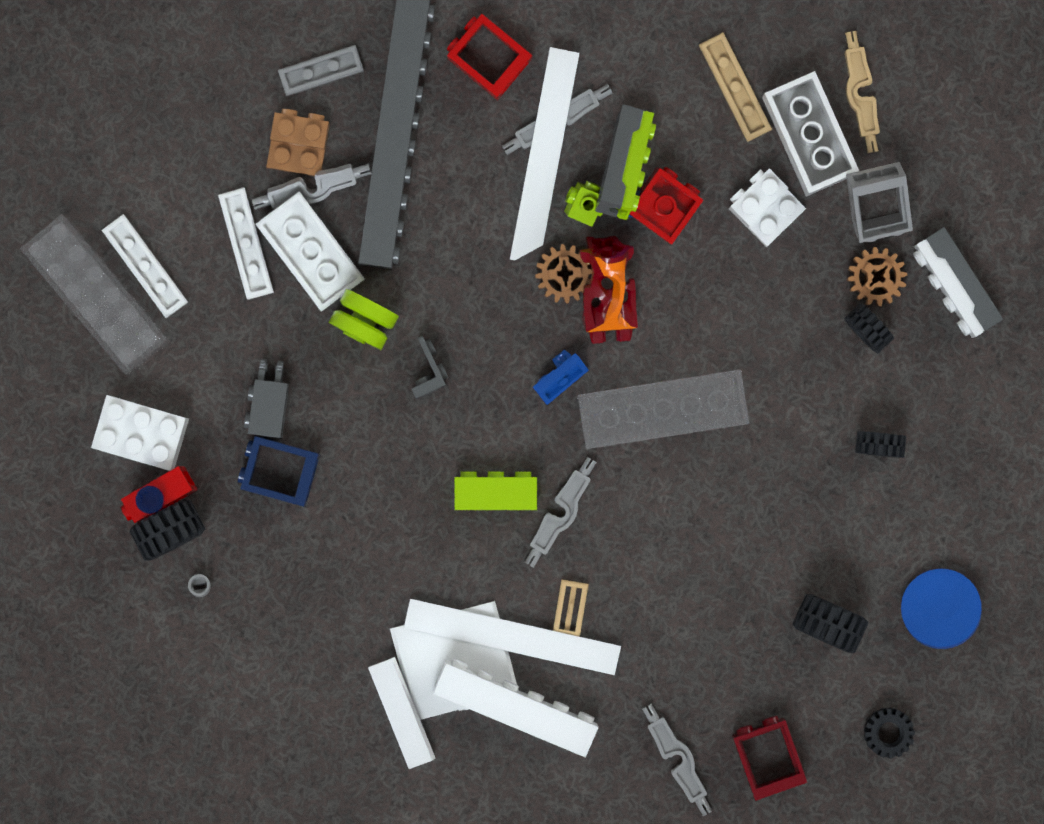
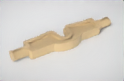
M852 31V36L851 32L845 33L848 43L845 58L849 74L846 84L847 100L851 108L856 112L860 137H865L867 154L879 152L875 136L880 133L876 99L874 96L861 97L857 93L858 88L872 84V76L867 64L864 47H859L857 31Z

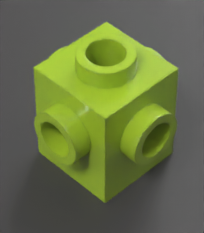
M586 181L585 184L577 182L575 188L571 187L565 199V202L568 203L564 210L566 215L592 227L597 216L601 217L603 214L595 211L600 186Z

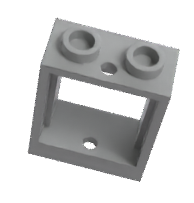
M900 162L846 174L853 228L859 243L873 242L880 238L899 236L905 232L913 231L907 178ZM896 188L899 213L862 221L859 196Z

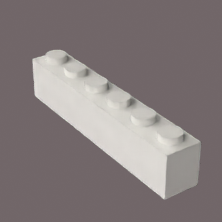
M460 660L445 661L433 689L434 695L586 758L598 730L597 723L593 722L595 719L593 716L581 711L576 715L568 711L570 707L554 701L552 705L543 701L544 696L529 690L528 694L518 690L519 686L510 681L497 682L493 680L494 675L480 669L477 673L467 669L468 664Z

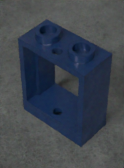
M255 436L254 441L249 440L245 456L249 457L246 468H241L238 477V483H242L240 489L306 507L320 454ZM261 445L306 457L295 497L251 485Z

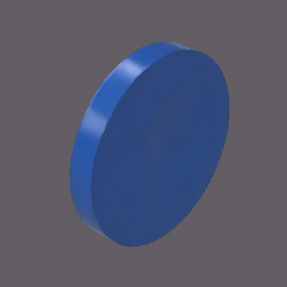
M934 569L920 574L908 585L902 597L901 614L907 630L918 642L931 648L948 649L964 643L974 634L981 620L982 605L976 587L967 577L949 569Z

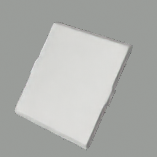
M495 601L462 609V611L500 619ZM404 625L390 629L400 670L420 720L456 710H469L466 707L433 694V689L446 660L450 662L453 659L460 660L468 664L467 669L477 673L479 669L494 675L493 680L503 683L504 680H507L517 685L508 651L404 628Z

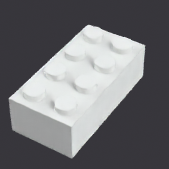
M815 71L764 93L762 99L806 197L845 180L846 174L859 171Z

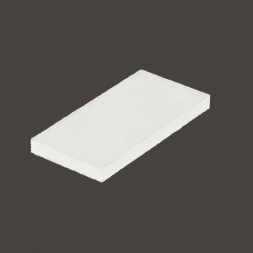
M297 192L256 223V226L321 312L342 297L346 289L351 290L365 279L300 192Z

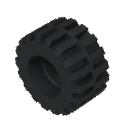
M182 500L138 522L129 532L144 561H151L203 534L206 528L192 501Z
M805 594L792 623L795 629L847 653H856L869 624L864 617L813 594Z

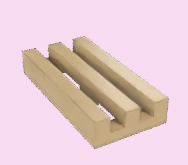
M561 580L553 631L580 637L588 590L587 583ZM566 586H570L571 592L565 628L563 630L559 629ZM582 588L575 631H570L576 589Z

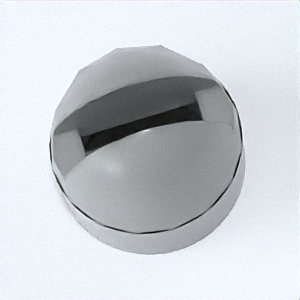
M197 574L190 578L188 589L195 597H204L210 592L211 583L206 576ZM207 584L205 589L194 590V586Z

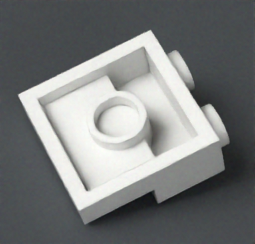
M770 168L765 173L760 169L749 180L753 185L746 192L741 188L730 199L733 204L728 208L766 247L806 209Z

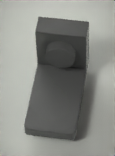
M423 336L417 338L436 377L431 379L427 375L415 381L416 387L412 388L416 399L446 386L444 380L449 378L442 363L438 365L435 363L432 355L437 352L431 340H425Z

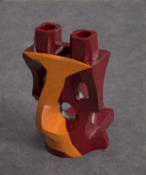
M616 236L605 238L586 237L587 249L580 250V257L583 262L591 264L592 277L590 284L583 286L582 322L586 332H589L590 340L593 344L606 342V331L615 330L617 341H630L633 329L638 328L636 287L634 278H630L625 282V270L628 261L634 254V247L622 244ZM603 278H609L613 281V286L610 289H605L602 286L601 281ZM626 290L628 293V298L625 302H623L624 293ZM597 297L600 299V305L594 307L591 302Z

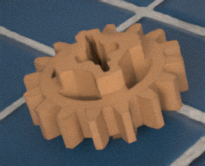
M561 244L560 251L558 252L551 247V256L543 254L541 257L545 263H537L536 266L542 270V273L535 275L536 279H542L543 281L538 288L547 289L546 298L551 296V294L555 295V303H558L560 297L564 298L566 304H569L570 297H574L576 301H579L578 293H583V286L590 284L591 279L588 278V275H592V269L587 268L590 264L582 261L580 253H575L574 245L570 248V251H566L564 244ZM559 257V264L556 268L547 270L549 264ZM569 257L577 260L582 268H575L569 263ZM563 261L567 270L573 273L568 278L567 287H565L563 278L557 276V273H560L562 270ZM583 278L579 287L571 291L573 281ZM548 281H556L561 286V292L552 288Z
M873 247L870 255L866 250L862 251L863 259L854 257L853 261L857 265L856 267H848L853 276L848 277L847 281L854 282L850 292H859L856 298L858 301L865 297L867 298V306L874 300L877 307L882 306L883 299L890 304L892 303L891 295L900 297L901 293L897 289L898 287H906L901 278L907 276V273L900 272L904 262H895L898 256L896 253L888 256L887 248L878 253L877 247ZM872 259L884 260L881 265H872L867 262ZM885 267L881 275L883 282L878 281L869 286L874 277L871 272L876 273ZM891 268L895 275L894 284L890 280L889 271ZM860 270L865 275V284L861 286L859 280ZM877 288L887 292L882 295L870 294L873 289Z

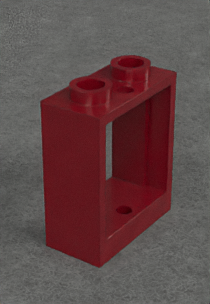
M777 715L762 720V726L752 728V725L738 728L736 730L737 734L732 736L755 801L808 783L786 720L784 718L778 719ZM780 728L795 772L757 785L742 741Z

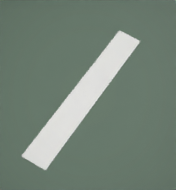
M552 47L549 50L510 260H517L539 248L544 242L579 53Z
M410 599L404 628L611 675H615L621 646L413 599Z

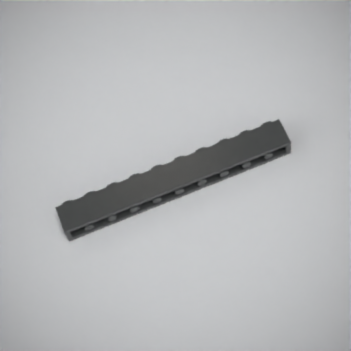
M396 0L359 257L360 265L393 269V263H399L400 248L396 247L397 237H402L404 221L400 220L401 210H406L408 194L403 192L405 183H410L412 167H408L407 164L408 157L414 156L416 140L411 139L412 130L418 129L420 113H415L416 102H422L424 86H419L420 75L425 76L427 69V59H423L424 48L429 49L431 32H427L428 21L433 22L435 5H430L431 0Z

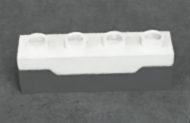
M945 227L913 246L916 250L913 253L916 261L921 267L925 265L931 273L928 276L930 283L936 290L940 288L945 295V298L942 299L943 303L950 313L955 311L960 319L957 324L965 336L970 334L971 338L977 337L983 331L988 330L1003 320Z

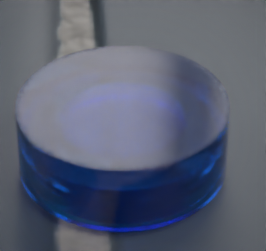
M145 486L136 495V505L144 513H156L164 505V494L155 486Z

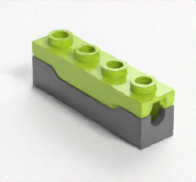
M622 105L614 127L595 208L596 212L613 217L617 216L624 220H627L631 211L636 212L640 196L636 195L637 187H642L645 172L641 171L642 164H647L651 148L647 147L648 139H653L656 124L652 123L654 113Z

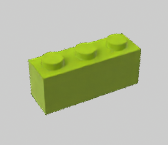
M460 472V477H455V510H537V477H531V472H515V477H504V472H488V477H477V472Z

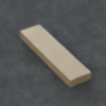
M724 33L699 44L747 142L771 131L772 128Z

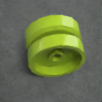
M346 289L340 302L344 307L353 311L352 315L341 310H335L328 323L342 330L343 334L364 345L367 343L382 350L388 338L385 333L374 327L378 324L384 328L393 329L399 316L377 303Z

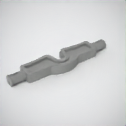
M606 84L594 92L588 89L571 99L566 124L568 126L572 125L585 114L599 106L598 101L613 94L612 90L609 89V85ZM536 121L515 133L516 138L501 145L507 155L520 147L527 149L532 145Z
M369 163L353 168L351 164H347L337 168L318 171L315 173L317 185L315 189H309L304 179L297 177L284 184L268 188L267 195L252 198V203L255 210L268 205L276 209L297 192L302 194L308 204L317 203L327 198L333 191L356 185L357 178L372 174Z
M586 457L580 470H575L566 485L556 496L555 502L565 509L566 514L562 518L551 513L545 514L539 530L530 544L533 548L524 561L526 564H529L532 557L535 556L530 564L534 568L542 553L545 555L548 553L558 534L567 529L574 521L578 511V501L591 480L588 476L597 463L594 460L586 469L591 460Z
M652 703L647 705L652 715H650L645 706L642 710L650 722L648 729L657 744L662 758L668 759L674 755L682 757V762L671 770V774L684 790L689 801L696 803L702 816L707 815L702 804H704L708 813L713 810L704 797L707 795V792L694 771L695 762L691 751L683 742L676 739L665 718H659Z

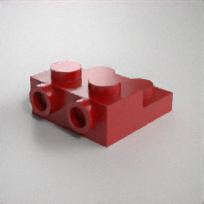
M664 167L663 170L655 168L641 188V193L638 195L640 199L636 212L631 211L629 215L672 245L703 202V199L698 196L700 191L689 183L683 185L677 181L678 175L669 168Z

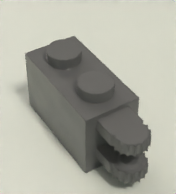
M261 358L258 380L255 379L254 385L249 386L248 401H252L251 412H246L244 428H248V434L283 438L290 384L282 383L284 361H278L276 364L275 382L265 381L268 363L267 359Z

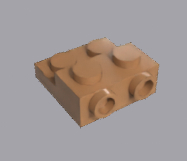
M282 109L281 113L274 114L267 168L315 176V173L321 171L323 167L330 123L324 121L325 116L309 113L308 118L297 116L298 111Z

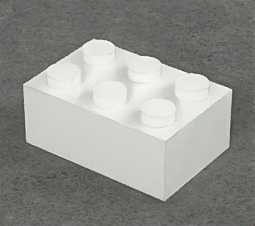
M106 395L91 448L171 471L175 468L189 419Z

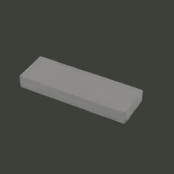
M356 45L278 70L286 96L364 72Z

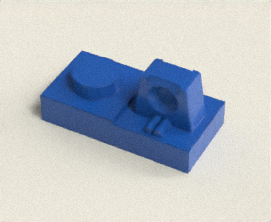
M563 350L552 359L557 369L542 376L538 383L533 386L546 405L589 371L576 353L571 355L566 350Z

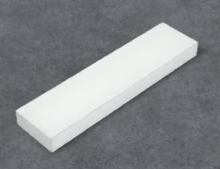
M245 188L219 194L218 197L247 300L274 293Z
M124 214L102 230L165 318H168L188 303Z
M393 657L368 667L408 768L411 769L436 759L396 658Z

